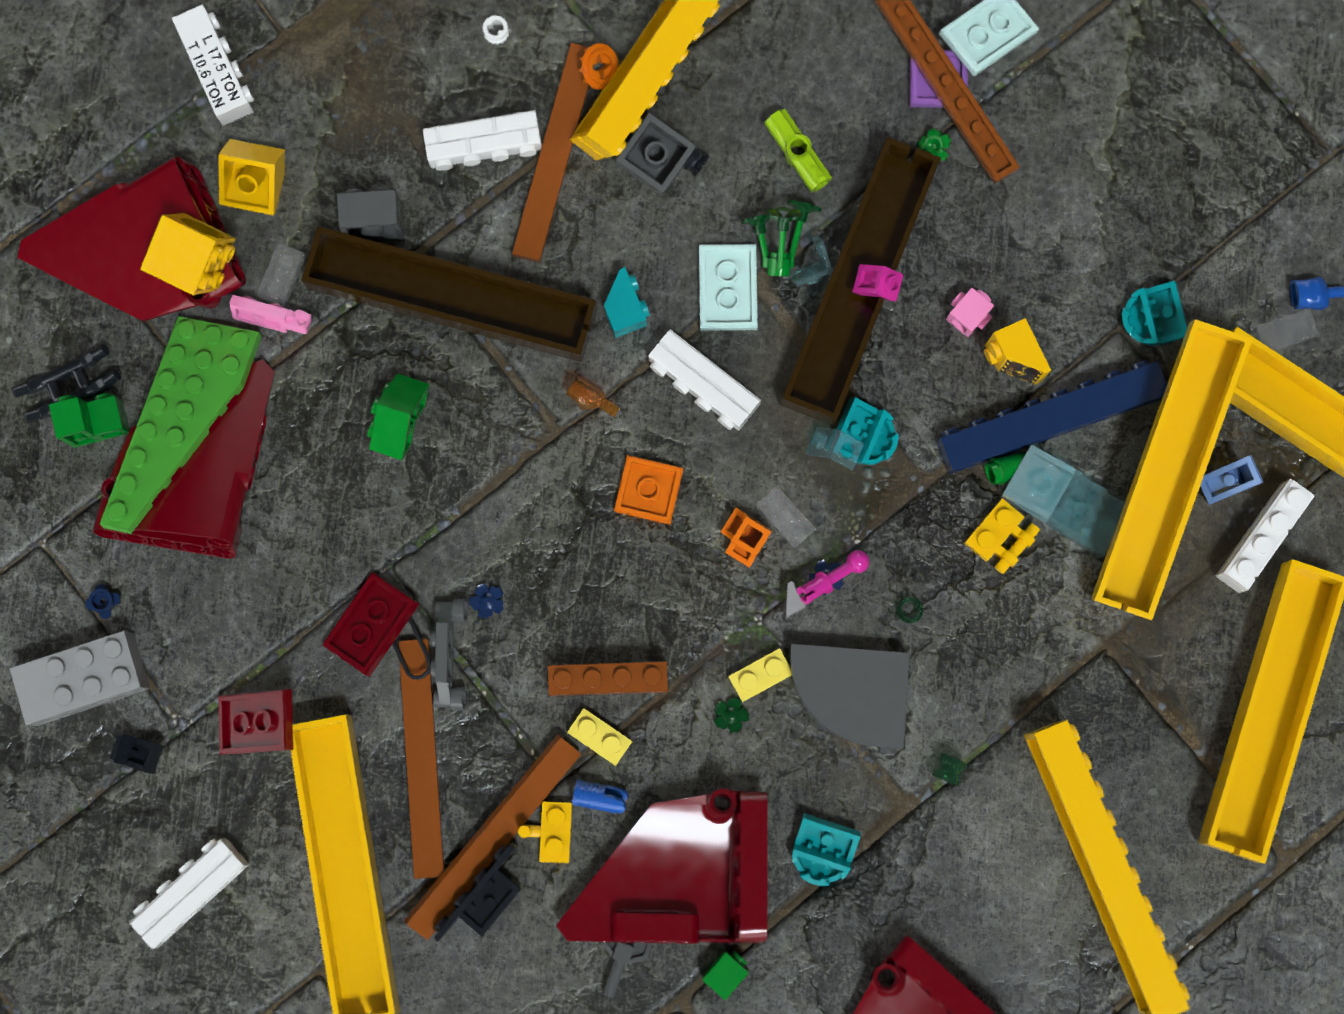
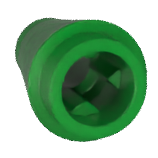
M1021 452L991 458L984 465L985 474L992 485H1003L1011 480L1026 453Z

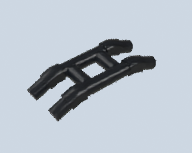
M102 344L71 363L41 377L38 376L23 384L11 387L15 398L39 392L46 387L53 402L24 412L25 422L30 423L51 417L49 404L58 402L57 399L63 396L57 382L72 374L79 389L68 395H75V397H79L82 400L106 391L121 379L120 373L117 370H113L107 375L101 376L89 383L83 370L94 366L110 353L108 347Z

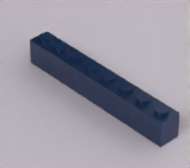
M1145 360L1132 365V371L1123 374L1120 370L1106 374L1103 381L1095 383L1091 379L1078 384V390L1068 393L1067 389L1052 393L1050 395L1051 399L1041 402L1039 398L1023 404L1024 409L1014 412L1013 408H1009L997 413V418L986 421L984 417L969 423L970 428L959 431V428L955 427L943 432V437L938 440L937 446L948 474L965 470L987 462L991 458L1013 453L1162 400L1167 383L1158 361L1148 364V361Z

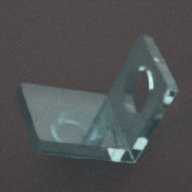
M817 235L812 236L820 262L790 274V280L796 286L805 283L807 285L815 284L822 280V276L833 272L824 242Z
M817 427L806 454L830 458L842 466L853 470L864 444L838 429ZM848 442L851 444L853 452L851 457L845 460L842 458L840 450L842 445Z

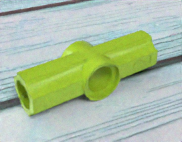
M786 109L778 110L764 122V125L785 154L786 162L794 167L811 193L817 192L832 180L831 175L812 149L810 139L801 133ZM799 146L805 150V153L795 155L791 149Z

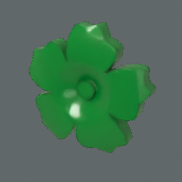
M933 128L928 130L927 137L923 136L918 142V148L941 157L940 161H946L949 154L945 149L950 147L952 139L949 138V135H942L941 131Z

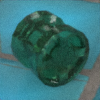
M941 753L938 758L940 764L937 769H934L932 776L960 787L962 782L960 776L963 771H966L968 764Z

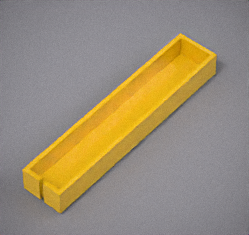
M664 0L569 140L595 160L613 157L614 155L618 156L627 145V142L624 140L628 134L635 132L642 123L643 119L640 117L645 109L649 110L657 101V91L661 86H666L673 77L672 69L676 63L680 64L688 55L689 50L687 47L691 41L697 40L704 31L705 27L702 25L707 17L711 18L719 9V0Z
M1196 319L1189 323L1091 597L1092 600L1118 609L1122 607V610L1149 620L1153 619L1253 338Z
M1239 327L1233 329L1232 332L1253 338L1230 403L1344 478V396Z
M1294 559L1281 564L1198 843L1223 852H1229V854L1252 862L1266 864L1344 600V576Z
M341 715L293 724V750H291L332 1012L333 1014H400L352 716Z
M1068 720L1054 722L1025 734L1024 738L1140 1014H1179L1189 1010L1190 1008L1186 1001L1190 999L1188 990L1182 981L1178 982L1174 971L1177 970L1176 962L1171 953H1166L1162 944L1165 941L1164 934L1160 926L1153 923L1150 913L1153 912L1148 897L1142 895L1137 884L1141 883L1140 877L1134 866H1129L1125 855H1128V849L1121 837L1117 838L1113 827L1116 826L1115 818L1110 809H1105L1101 800L1104 797L1103 790L1099 782L1092 779L1089 772L1092 769V765L1085 752L1081 753L1077 742L1080 741V736L1074 724L1070 725Z

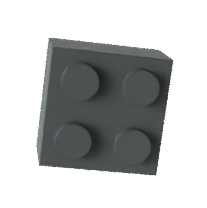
M649 113L616 159V165L663 198L695 151L696 146Z
M377 187L374 188V191L362 192L360 189H348L345 193L337 194L339 229L342 233L375 242L405 239L404 210L395 189Z

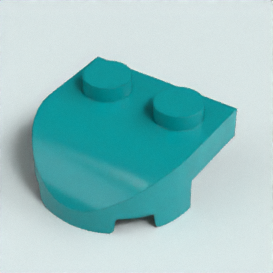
M1175 280L1148 289L1143 287L1135 291L1125 308H1123V325L1128 334L1138 342L1149 346H1160L1184 339L1188 325Z
M850 397L828 450L852 463L860 465H875L883 460H887L893 455L898 444L899 434L895 432L892 422L894 418L884 409L878 410L856 397Z
M804 813L795 838L792 855L793 863L800 872V876L805 881L818 886H828L831 882L840 878L844 879L851 869V863L861 837V832Z

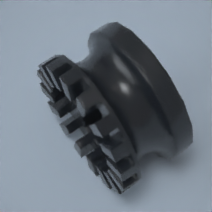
M697 148L688 159L684 169L686 171L692 170V175L697 176L703 168L701 165L704 166L710 155H703L701 149Z

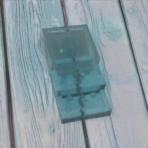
M1031 445L1005 489L1003 496L1047 526L1102 558L1110 546L1125 502L1107 493V489L1082 476V472Z

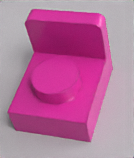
M860 264L853 293L897 301L903 274L886 266Z

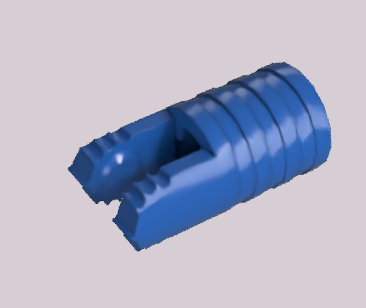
M577 779L572 805L620 814L626 810L625 801L629 795L627 790Z

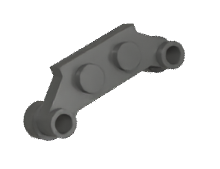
M456 598L453 601L436 602L435 615L438 622L436 623V630H432L431 634L432 647H436L435 659L431 661V676L435 677L437 690L434 691L433 702L434 707H451L452 710H465L467 703L466 688L453 687L454 623L467 621L468 601L466 598Z

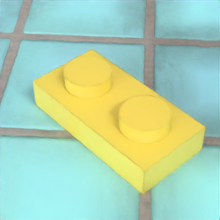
M779 648L733 673L728 678L740 700L744 702L790 677L791 669Z
M583 708L567 732L615 766L633 742L585 708Z

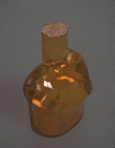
M580 376L575 379L566 393L568 397L576 401L581 410L600 408L613 418L620 410L618 406L606 399L605 393L600 388L590 384Z

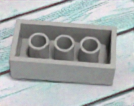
M121 631L9 668L25 725L40 726L150 689L134 633Z

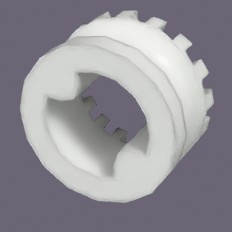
M495 15L485 20L483 32L489 43L498 45L507 40L509 30L504 18ZM494 24L503 27V30H500L498 35H491L488 32L489 29H493Z

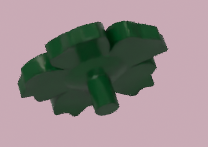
M735 697L728 699L727 705L722 701L715 705V714L719 715L714 720L717 728L725 730L728 726L731 734L739 732V729L742 728L741 722L748 721L750 715L746 708H740L741 700Z

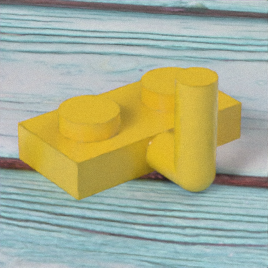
M543 801L541 825H524L518 829V834L522 838L540 837L539 862L570 863L572 803Z

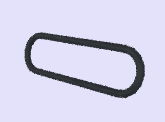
M411 617L409 623L427 660L426 671L418 676L411 674L396 641L392 645L407 676L413 680H420L425 678L431 671V658Z

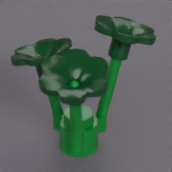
M789 200L787 205L795 209L787 207L767 209V215H759L741 221L742 224L754 226L755 234L759 237L763 257L762 267L767 268V275L790 276V268H794V257L803 223H806L809 213L821 212V207L806 202ZM773 219L778 220L777 230L780 231L778 252H771V257H769L765 234L767 233L765 223ZM795 220L797 224L788 255V252H785L786 231H789V221Z

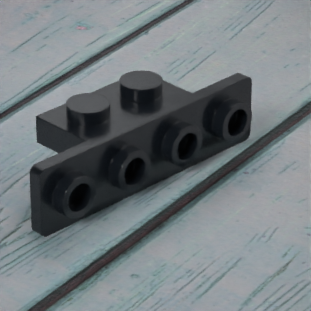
M511 843L509 847L503 844L492 857L496 862L489 871L485 867L473 880L477 886L470 894L464 891L454 903L457 910L450 918L445 915L435 926L434 929L438 933L433 938L437 942L442 940L459 918L480 936H484L521 890L518 885L499 870L518 847L516 844Z

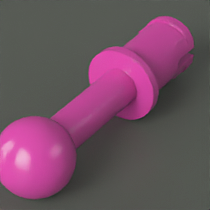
M861 550L852 551L847 556L846 563L830 573L818 572L813 580L797 588L798 595L805 593V595L800 597V600L804 604H809L820 595L831 593L833 591V584L850 573H863L870 564L868 555Z

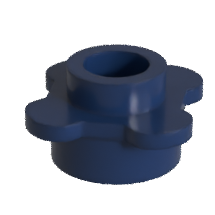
M99 584L95 587V591L90 594L85 605L88 610H94L99 613L101 618L107 619L111 617V611L114 606L121 602V597L118 593H112L107 590L106 585ZM102 599L106 600L105 604H101Z

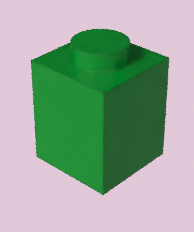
M725 950L702 976V980L721 998L726 1000L748 975L749 971L745 968L748 962L735 950L732 954Z

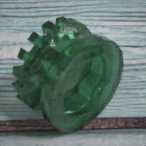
M907 597L900 601L897 606V615L904 623H916L923 616V605L916 598ZM911 602L915 604L914 609L918 611V615L915 618L907 619L905 617L906 612L902 610L905 603Z

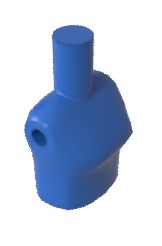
M1322 277L1292 280L1289 286L1291 303L1295 310H1323L1329 306V298L1344 297V286L1327 287Z

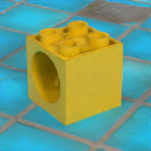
M185 213L162 215L141 270L192 295L215 291L223 282L224 273L222 271L225 264L230 262L235 253L233 245L236 238Z

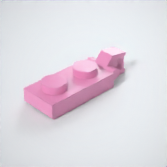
M232 295L229 302L233 319L287 333L288 330L307 335L312 323V316L309 313L299 309L296 311L288 310L275 303H262L249 296L240 297Z

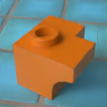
M736 507L721 530L722 534L731 539V543L725 553L750 568L773 530Z

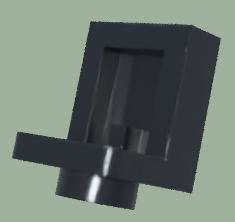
M119 733L113 745L109 761L145 773L155 774L164 746L136 736Z

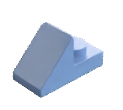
M1252 455L1204 475L1200 486L1210 505L1262 483L1263 479Z

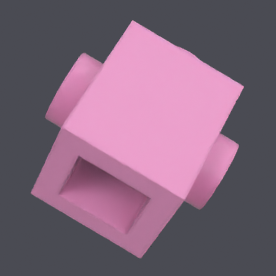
M971 288L967 294L961 291L951 303L954 309L946 320L966 337H969L977 327L982 330L992 319L993 316L989 313L994 305L991 303L990 297L981 290L976 291Z

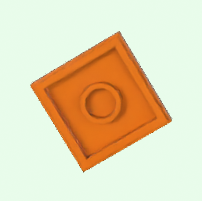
M627 455L614 512L671 525L684 468Z

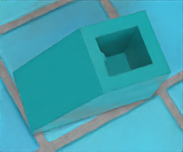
M626 267L619 270L604 304V311L615 338L646 327V317L650 316L645 301H639L635 292L639 290L637 280L634 274L628 275Z

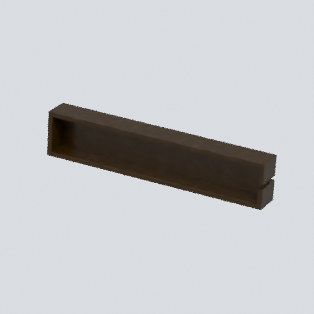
M889 137L885 141L781 401V406L832 426L837 421L885 300L882 297L862 296L853 293L859 265H879L897 270L941 159L939 156L917 148L912 162H909L906 159L911 146Z
M319 226L317 227L301 279L308 290L583 362L589 340L588 332L591 333L598 309L597 302L594 299Z

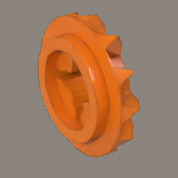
M596 43L584 49V56L579 58L582 61V68L579 71L583 73V82L588 83L590 88L602 90L618 69L619 64L617 56L611 47L606 44ZM597 63L605 64L598 71L593 69Z

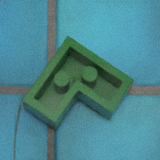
M398 373L391 383L387 382L385 384L381 398L376 397L371 409V414H374L375 417L369 426L367 434L371 438L369 450L403 460L412 445L416 421L426 407L430 384Z
M111 393L98 395L94 401L85 402L79 397H75V395H66L58 398V402L49 404L56 438L73 448L127 435L130 432L123 400Z

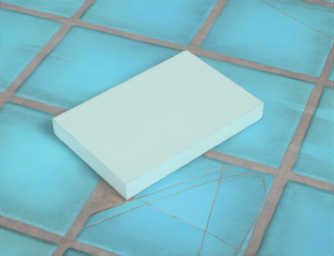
M983 0L942 28L939 35L969 72L976 76L1035 35L1039 28L1016 0Z
M756 244L699 245L700 331L757 330Z

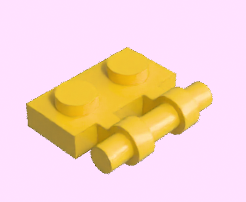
M1002 498L964 544L985 562L995 554L1000 558V561L994 568L999 573L1004 574L1009 567L1016 565L1019 561L1018 556L1026 547H1031L1035 542L1034 537L1039 533L1040 529L1031 523L1025 531L1022 530L1018 525L1024 519V516ZM1011 534L1017 540L1009 550H1006L1001 545Z

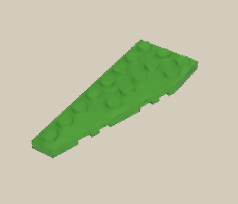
M178 316L100 521V525L103 528L132 534L152 508L153 500L162 489H166L172 482L170 478L179 467L182 468L209 434L208 429L218 416L222 417L228 409L227 404L234 395L238 396L244 388L262 338L259 332Z

